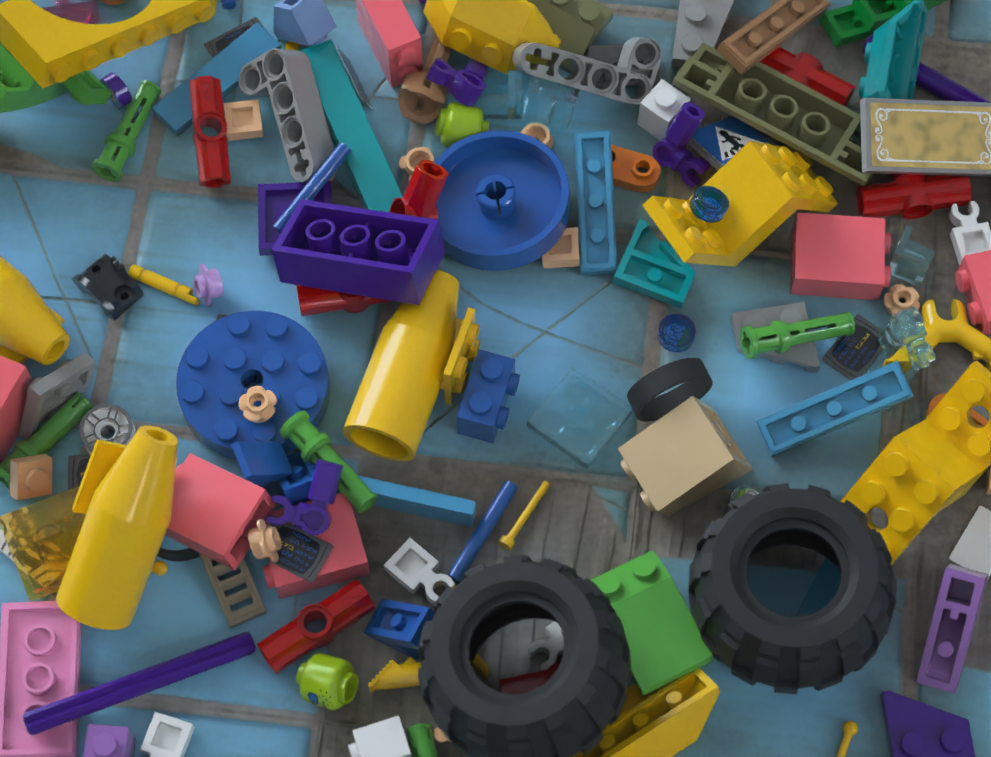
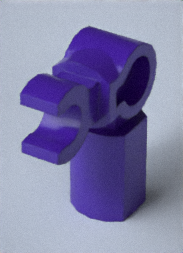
M436 58L427 78L438 85L447 87V92L453 95L461 104L473 107L486 88L484 82L489 67L471 58L466 63L464 70L459 69V71H456L444 60Z
M687 102L682 105L666 131V137L653 146L652 155L659 165L669 166L672 170L679 171L684 183L694 188L702 181L695 174L694 169L702 175L710 169V165L702 158H694L691 155L692 152L686 147L705 117V112L692 102Z
M317 459L308 498L312 499L311 504L300 502L296 506L286 496L274 495L271 501L282 504L284 506V514L281 517L268 515L266 521L273 525L291 522L293 523V528L303 530L310 535H319L325 532L331 524V514L327 509L328 504H334L344 466Z

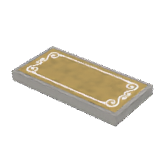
M864 98L860 100L862 173L991 177L990 102Z

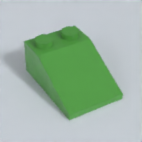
M654 550L591 579L610 599L611 605L622 621L631 651V678L642 695L714 661L713 655L701 639L696 622L674 580Z

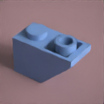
M281 0L274 6L273 33L276 38L313 46L322 43L327 38V33L337 27L323 0Z

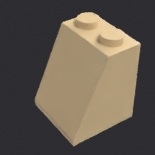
M691 396L618 448L624 458L620 464L630 479H637L644 490L640 493V496L646 506L652 512L657 510V512L667 516L753 470L714 408L694 396Z

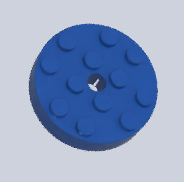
M513 131L481 132L456 142L446 149L434 162L444 167L449 174L436 206L445 253L454 260L481 270L499 271L514 269L529 264L546 254L564 233L571 211L568 177L558 156L541 141L529 135ZM496 198H500V210H498L497 202L494 200Z
M244 311L230 314L214 321L195 336L180 360L176 377V390L183 415L193 434L212 451L227 458L237 460L231 444L238 441H280L286 454L296 449L297 447L289 438L284 439L280 435V429L291 416L302 410L310 415L309 421L318 428L329 404L330 379L321 347L312 334L302 325L286 316L273 312ZM256 376L258 383L262 384L261 386L264 390H271L277 399V403L274 405L275 413L269 420L263 423H254L247 420L243 416L244 412L239 409L240 397L247 393L248 389L246 387L249 384L256 382ZM256 401L254 405L258 407L261 405V402Z

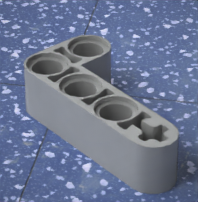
M630 38L625 42L618 64L615 66L541 43L525 42L514 50L512 61L514 67L523 74L622 103L639 105L653 89L662 57V50L658 42L652 38ZM640 44H644L648 50V56L642 63H639L635 56L636 49ZM527 53L533 54L538 58L547 59L546 66L530 64L529 61L525 60ZM564 59H568L572 64V72L567 78H562L558 71L559 65ZM597 69H602L605 74V81L601 87L596 88L593 85L592 76ZM634 78L638 84V90L633 97H628L625 87L627 82Z
M273 48L242 67L238 79L239 86L246 95L270 97L290 172L296 181L308 182L333 152V142L308 56L301 51ZM338 169L335 171V173L331 176V178L328 181H332L333 179H335L338 173Z

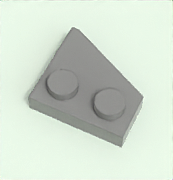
M804 302L732 313L730 321L738 353L743 354L740 344V330L743 326L749 325L752 328L768 326L774 320L784 321L786 324L809 320ZM814 342L790 346L789 350L781 354L772 351L757 355L782 365L786 361L807 367L806 371L816 373L820 369Z
M84 352L73 360H66L55 371L45 377H37L30 383L26 391L27 398L19 435L26 441L37 431L38 424L48 414L53 416L76 392L82 394L89 387L95 361Z

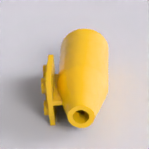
M0 256V355L20 364H23L30 358L43 365H51L64 354L70 343V336L62 327L65 321L45 303L30 280Z
M436 270L420 304L415 305L402 302L382 328L342 430L343 435L348 441L368 453L394 461H410L414 459L440 389L444 390L445 403L449 405L453 404L456 393L462 395L465 390L469 375L465 372L468 361L474 362L480 348L481 341L477 340L480 325L476 324V309L470 307L467 309L464 320L456 318L460 283L451 274Z
M145 425L138 429L128 445L96 440L72 506L73 512L86 514L56 596V602L60 609L69 617L82 624L105 630H119L128 627L133 621L171 520L178 439L169 431Z

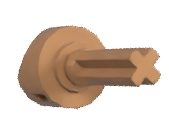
M437 35L434 38L422 71L408 74L402 82L398 95L402 116L413 123L427 125L438 117L440 108L445 107L449 97L447 87L438 85L427 78L436 58H440L448 63L453 50L441 44ZM417 104L423 106L422 111L415 109Z

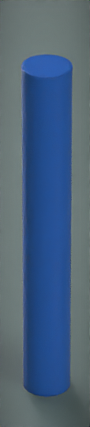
M342 142L337 145L272 226L278 233L281 234L300 199L312 201L351 153V149Z
M505 480L447 575L451 577L454 583L460 584L465 576L464 572L468 571L518 490V487L513 482Z

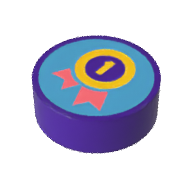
M111 72L100 79L112 92L109 99L117 108L122 109L131 103V93L117 74Z

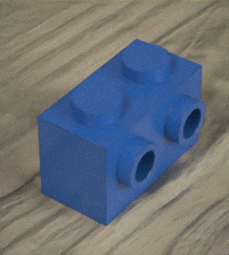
M479 349L457 414V434L494 443L498 429L504 430L508 419L509 408L505 407L509 395L515 396L518 388L520 374L515 373V359Z

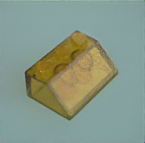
M80 486L0 516V526L30 602L59 590L86 514L76 513L72 510Z

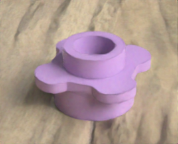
M200 264L199 274L193 277V287L197 297H203L205 305L209 307L212 306V299L223 296V283L216 268L207 270L205 264Z

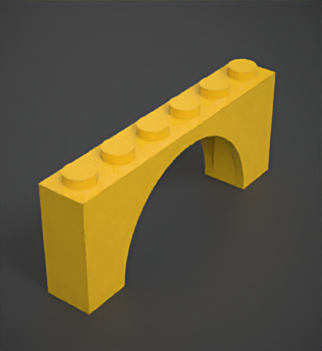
M9 0L0 4V42L43 89L55 83H62L69 77L83 71L93 70L98 65L114 58H121L128 52L140 47L152 45L157 40L166 36L178 34L185 28L197 23L210 20L214 17L218 0H150L148 6L137 15L110 24L74 22L45 11L31 0Z

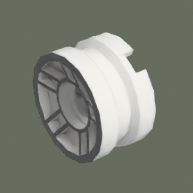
M113 404L97 405L89 410L82 418L79 427L80 438L90 456L97 439L128 445L136 434V428L127 411ZM109 429H113L115 433L113 437L109 439L103 438L109 433Z

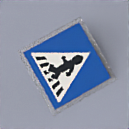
M732 115L699 125L688 143L717 170H720L749 141L778 146L762 131Z

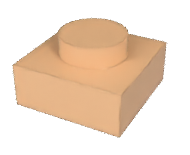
M259 99L223 103L228 141L264 137Z
M578 227L565 229L558 242L542 256L543 268L580 266Z
M39 454L10 459V496L16 500L51 495L53 458L47 454Z

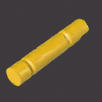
M132 264L128 271V275L138 282L141 281L145 285L171 296H176L178 299L197 306L200 303L198 298L192 296L193 289L188 286L180 285L176 281L150 270H145L136 264Z

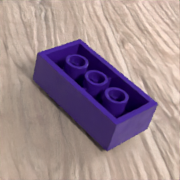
M300 199L273 246L272 254L280 282L419 305L445 254L439 220Z

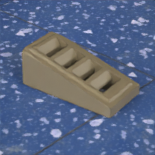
M199 553L230 629L267 613L244 558L237 567L241 573L219 582V576L229 573L233 569L223 564L213 567V564L218 562ZM246 583L247 588L227 597L225 596V591ZM252 597L254 603L232 612L230 606Z

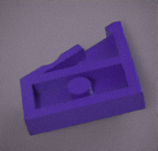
M882 691L880 698L891 757H976L968 719L891 691Z

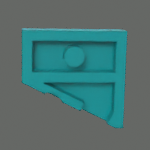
M639 219L616 270L613 283L682 309L695 279L696 272L688 263H684L683 260L676 256L674 249L665 240L661 242L649 230V224L645 220Z

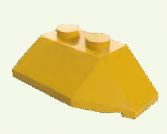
M427 0L423 11L441 44L504 74L521 73L514 67L512 61L513 52L520 44L532 42L559 48L561 43L559 37L553 34L548 22L536 5L526 0ZM528 53L525 58L530 64L546 66L548 61Z
M700 668L645 695L641 694L634 683L625 691L627 698L616 723H608L602 731L603 740L586 755L579 752L572 757H673L697 741L719 696V687Z

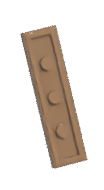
M779 0L722 41L716 51L742 75L819 18L829 9L831 4L827 0Z

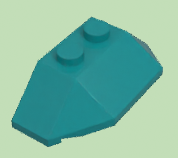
M914 0L874 31L872 43L868 42L865 49V63L868 64L866 77L862 76L860 80V98L913 100L928 10L923 0Z

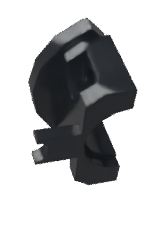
M107 254L102 255L84 272L76 274L71 278L76 286L83 293L87 292L104 310L105 314L114 321L144 296L141 287L127 274L124 265L115 256L110 258Z

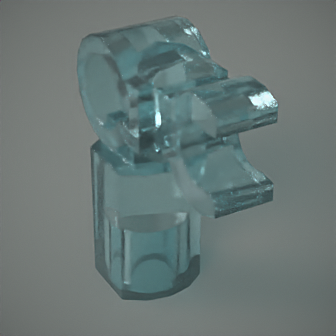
M913 306L891 314L889 323L877 336L883 351L894 352L906 346L910 363L915 371L929 366V362L936 360L931 346L925 340L927 333L924 328L923 318L918 309Z

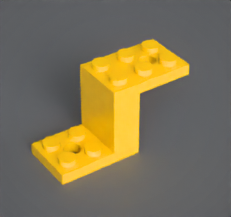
M749 141L688 200L652 195L642 206L684 263L736 267L797 209L829 213L839 203L832 196L834 192L832 186L823 177L817 176L810 166L813 163L807 155L785 146L780 147L769 143ZM708 198L714 201L720 208V215L710 220L697 215L694 207L696 199Z
M978 361L973 362L925 420L893 437L840 501L842 503L846 500L851 501L867 515L869 519L868 526L871 530L876 529L877 533L880 532L892 557L891 566L931 519L964 496L991 465V372ZM974 406H982L988 411L989 422L987 425H978L973 421L971 411ZM873 508H880L886 513L888 517L886 527H878L873 523L871 519Z

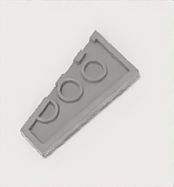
M680 0L671 66L682 67L689 56L693 57L702 42L716 48L735 0Z

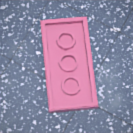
M56 601L2 603L0 630V757H78L79 718L35 735H30L27 732L23 720V715L28 711L80 693L82 623L65 614Z

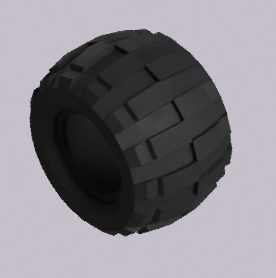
M788 483L765 486L763 493L751 496L750 493L744 494L727 505L723 510V516L718 518L717 521L713 520L699 539L689 571L688 598L691 615L699 629L702 641L717 661L725 662L731 668V673L752 686L759 682L774 687V693L797 694L798 689L814 687V690L820 691L841 683L843 677L852 671L861 670L877 653L880 643L888 633L896 605L897 580L891 567L892 557L880 532L877 533L876 529L871 530L868 526L869 519L867 515L851 501L846 500L842 503L831 497L830 490L809 485L808 489L789 488ZM784 545L800 546L813 550L825 556L840 570L841 583L839 590L826 607L814 614L802 617H787L776 614L765 608L751 592L746 575L748 559L765 549Z
M527 555L503 557V563L489 567L481 563L464 572L466 579L454 589L448 586L433 605L435 615L432 621H426V625L423 626L418 655L421 658V667L418 671L419 684L423 700L427 704L433 720L439 729L444 732L456 748L468 757H572L579 752L585 755L603 740L602 731L607 724L616 723L627 698L625 691L631 676V651L622 621L611 605L610 599L594 582L588 578L583 580L577 575L576 570L570 566L549 558H544L542 562H534ZM524 619H545L557 622L562 629L564 637V654L558 670L543 686L523 694H506L489 688L476 676L472 669L473 660L484 642L497 630L510 623Z

